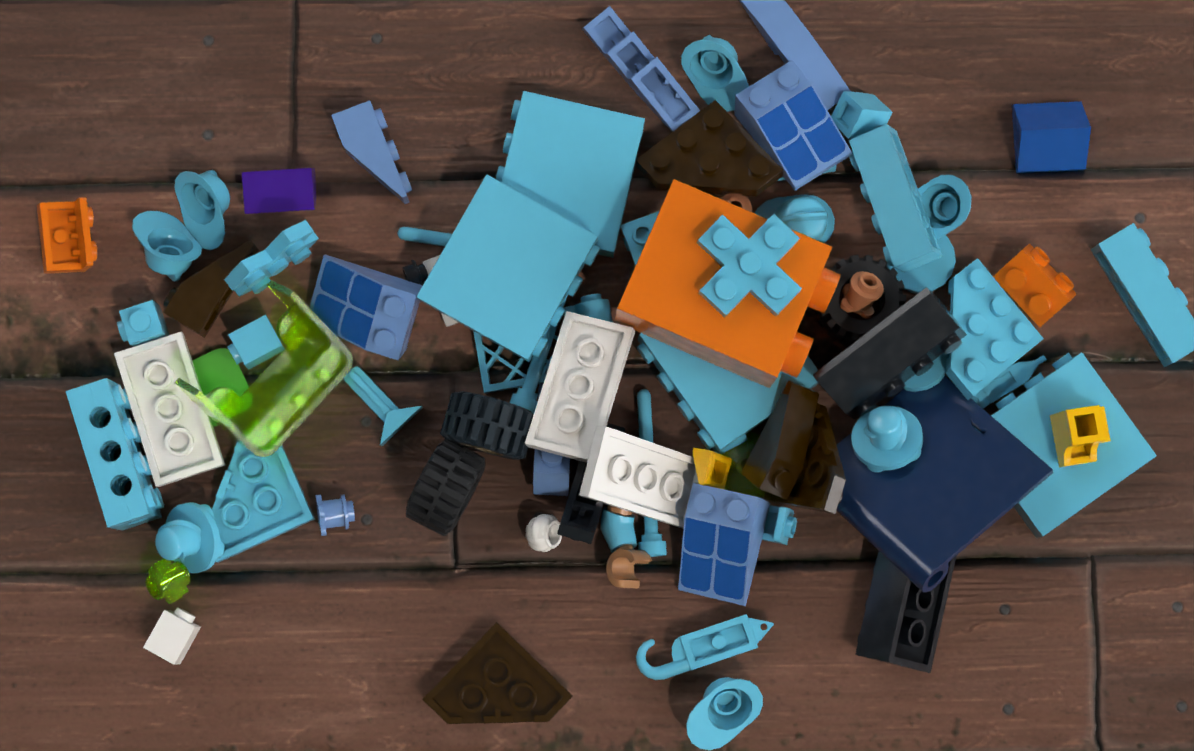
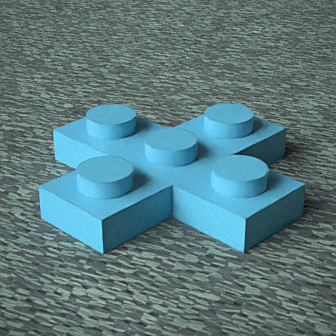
M722 214L697 241V244L722 266L700 289L699 294L724 318L749 292L774 316H777L802 289L776 265L800 238L773 214L748 239Z
M304 220L283 230L265 250L242 260L224 280L239 297L250 291L258 294L272 283L269 278L283 271L290 262L297 265L308 258L312 253L309 248L319 238L308 222Z

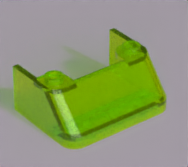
M272 280L267 286L288 307L276 325L277 336L287 347L242 396L239 397L233 390L227 387H217L205 396L200 390L181 378L174 382L209 418L247 450L259 457H268L274 454L343 380L353 365L351 351L293 290Z

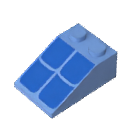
M793 60L735 95L736 118L752 138L783 169V177L795 191L851 156L852 152L814 86Z
M324 255L306 321L364 350L399 360L407 349L420 303L417 295L423 285Z
M693 483L684 519L678 590L746 606L771 503L760 497Z

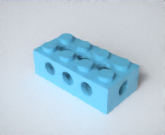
M104 378L66 391L107 527L122 531L162 518L160 509L164 508L163 499L159 489H153L149 477L152 473L146 455H142L139 442L142 441L136 422H132L128 410L131 409L125 388L122 389L120 384ZM111 415L109 424L104 427L106 417ZM121 447V455L115 461V452ZM131 480V490L128 494H125V486Z

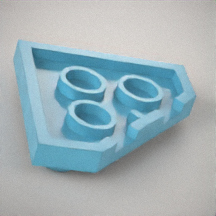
M978 258L956 274L948 283V294L951 295L950 313L967 335L961 339L962 344L956 350L949 353V357L946 359L945 373L967 400L972 398L1044 339Z
M273 423L242 435L237 441L234 449L235 452L228 470L225 471L212 507L213 518L218 527L220 540L224 544V554L216 560L217 563L315 520Z

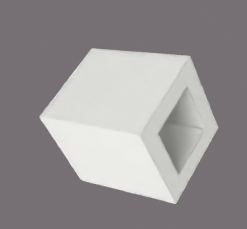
M179 607L174 612L164 610L143 648L174 665L181 664L201 627L193 623L196 618L194 615Z

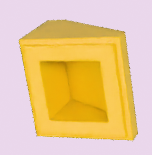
M693 447L692 452L698 483L700 485L725 489L732 458L714 451Z

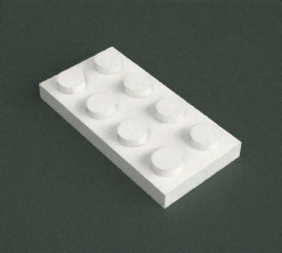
M566 311L525 441L527 447L588 462L597 425L607 426L635 334L633 327Z
M178 332L114 353L155 486L161 487L225 466L184 333Z
M597 425L579 495L684 529V519L693 483L699 484L694 458L624 432Z

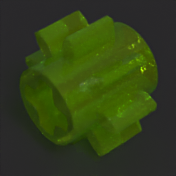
M162 559L154 563L153 567L147 570L150 575L146 578V587L154 599L161 600L165 598L167 603L171 604L189 592L186 586L190 583V574L183 563L176 561L171 564L169 560Z

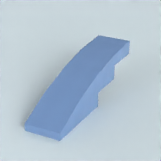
M739 0L773 53L779 55L784 64L791 60L794 61L814 86L827 110L838 103L843 91H850L831 61L785 0Z
M610 6L582 28L622 78L672 132L700 111L658 57L654 58L634 31L630 32Z

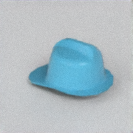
M711 35L704 37L703 40L694 41L685 47L681 55V65L701 98L708 105L716 100L727 112L735 110V95L748 88L749 84L738 64V55L734 47L728 41L714 38Z
M208 170L201 174L191 171L179 173L175 179L174 188L185 227L202 249L213 250L218 248L225 236L223 214L230 205L228 188L214 170Z
M940 175L918 188L936 240L961 226L966 221L971 209L972 197L968 186L962 179L954 175Z
M804 194L774 198L764 202L755 212V214L766 219L775 214L790 229L822 243L829 240L834 231L835 218L832 209L824 200L814 195Z
M145 211L133 219L132 229L144 247L145 261L148 267L157 273L167 275L174 282L179 281L182 273H185L191 266L192 261L201 255L202 247L193 238L182 222L168 213Z
M725 677L713 681L706 688L703 699L689 714L686 729L691 743L700 749L713 750L721 748L730 742L760 714L763 706V695L758 686L751 681Z

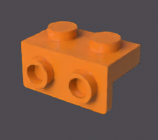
M79 197L77 200L70 202L39 203L37 205L44 274L86 272L93 266V261L97 260V245L95 241H91L90 227H93L94 216L92 208L87 207V198Z
M1029 243L993 277L1040 328L1069 303L1076 295V292L1073 290L1074 284L1064 273H1057L1049 264L1050 258L1041 248H1034Z

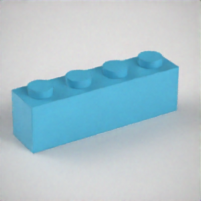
M885 124L849 140L852 148V154L849 158L855 171H860L864 183L860 184V189L867 203L871 202L875 212L871 219L875 230L879 235L882 234L886 246L883 247V253L888 264L905 273L942 257L897 131L888 124Z
M1132 223L1097 244L1091 251L1162 365L1166 367L1194 351V318L1186 307L1188 305L1186 296L1178 287L1174 288L1167 277L1169 276V270L1166 264L1160 258H1155L1149 246H1151L1147 234L1141 228L1137 229L1135 224Z

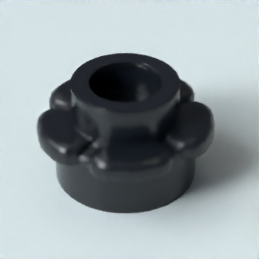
M411 260L412 264L402 267L407 281L424 285L428 278V273L423 263L417 265L415 260Z

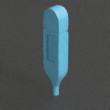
M1042 355L1036 360L1022 361L1011 365L971 399L981 408H985L1027 382L1038 365L1047 360L1046 357Z

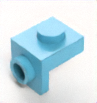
M770 505L762 540L787 545L788 539L793 538L796 531L797 518L793 517L794 510L787 507Z

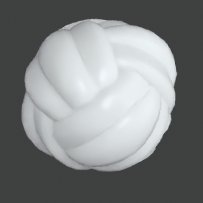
M548 514L538 515L531 519L526 526L525 537L533 550L548 552L560 544L562 536L557 534L560 522L555 516Z

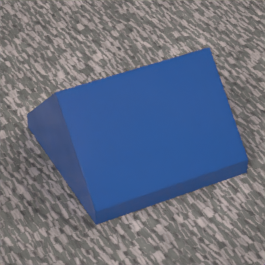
M1081 101L1012 105L1016 173L1086 169L1091 126Z

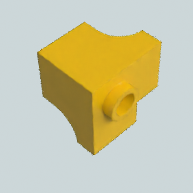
M1096 405L1075 408L1050 415L1059 468L1096 462L1099 443L1111 441L1104 406Z

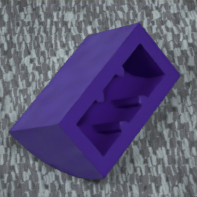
M315 168L242 172L245 214L315 210Z

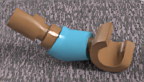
M608 505L603 508L600 520V530L612 552L607 560V577L615 587L639 588L640 580L634 574L635 563L648 564L652 559L646 551L634 549L637 546L634 530L635 515L632 512Z

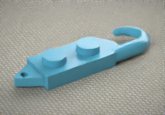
M747 614L679 636L672 645L671 655L673 662L657 667L649 665L646 661L647 650L655 644L654 639H649L638 648L636 664L640 672L647 678L664 680L758 648L757 644L774 623L748 618ZM761 624H766L767 629L762 630Z

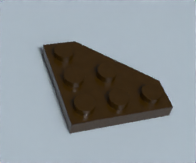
M716 100L636 159V167L658 190H669L673 179L706 193L722 194V191L743 192L742 196L757 197L783 177V169Z
M817 403L804 467L788 499H783L768 492L765 493L764 499L776 504L835 514L842 500V491L846 478L827 408Z
M496 622L422 700L447 724L549 722L573 695Z

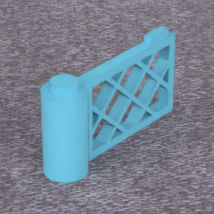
M601 294L581 297V303L564 307L566 309L565 313L568 311L613 322L609 299H602ZM473 331L484 393L522 387L526 374L519 369L525 360L520 358L514 367L499 356L504 350L503 347L499 346L494 353L484 346L482 335ZM554 335L553 339L557 341L558 336ZM485 351L492 355L488 363L486 360ZM551 358L549 360L546 359V365L543 368L538 384L544 383ZM496 360L512 369L504 382L490 383L489 370ZM516 373L523 377L522 379L512 380Z

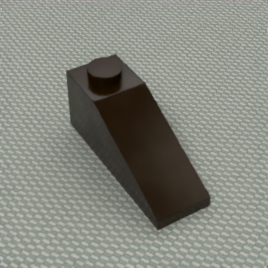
M246 241L184 280L178 289L174 287L168 293L164 301L166 308L163 313L205 338L233 293L224 279L242 260L257 254L259 249L252 242Z
M788 380L741 472L743 476L759 489L783 499H788L804 467L819 398L818 392Z

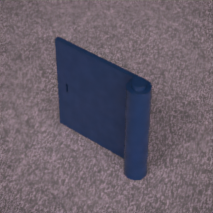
M946 376L943 377L940 383L928 390L911 392L904 389L884 405L903 408L918 419L923 432V445L921 455L917 460L899 469L872 472L855 455L851 441L852 432L837 444L846 482L842 491V500L836 511L922 592L926 593L934 589L944 579L948 572L949 561L1053 474V469L971 398L967 400L955 384Z

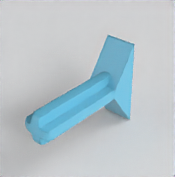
M358 366L352 368L344 377V381L384 422L380 442L381 447L423 408L422 406L399 409Z

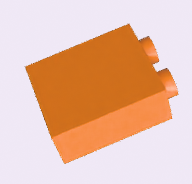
M673 179L617 307L614 322L633 327L637 332L767 388L772 386L780 371L797 378L814 340L797 332L805 311L809 307L824 314L841 274L824 267L832 246L792 230L800 239L776 265L802 288L801 291L777 316H774L749 292L724 318L699 294L700 289L722 266L697 244V241L722 214L748 239L768 219Z

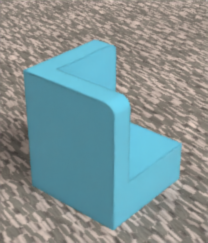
M843 91L831 117L837 128L848 139H853L887 124L893 112L873 94Z

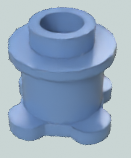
M321 494L315 495L321 536L327 535V528L344 526L345 529H349V522L355 521L353 501H346L344 494L340 495V499L322 501Z

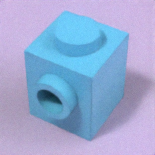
M153 300L119 311L122 320L117 322L120 336L124 342L128 341L133 347L169 335L161 307Z

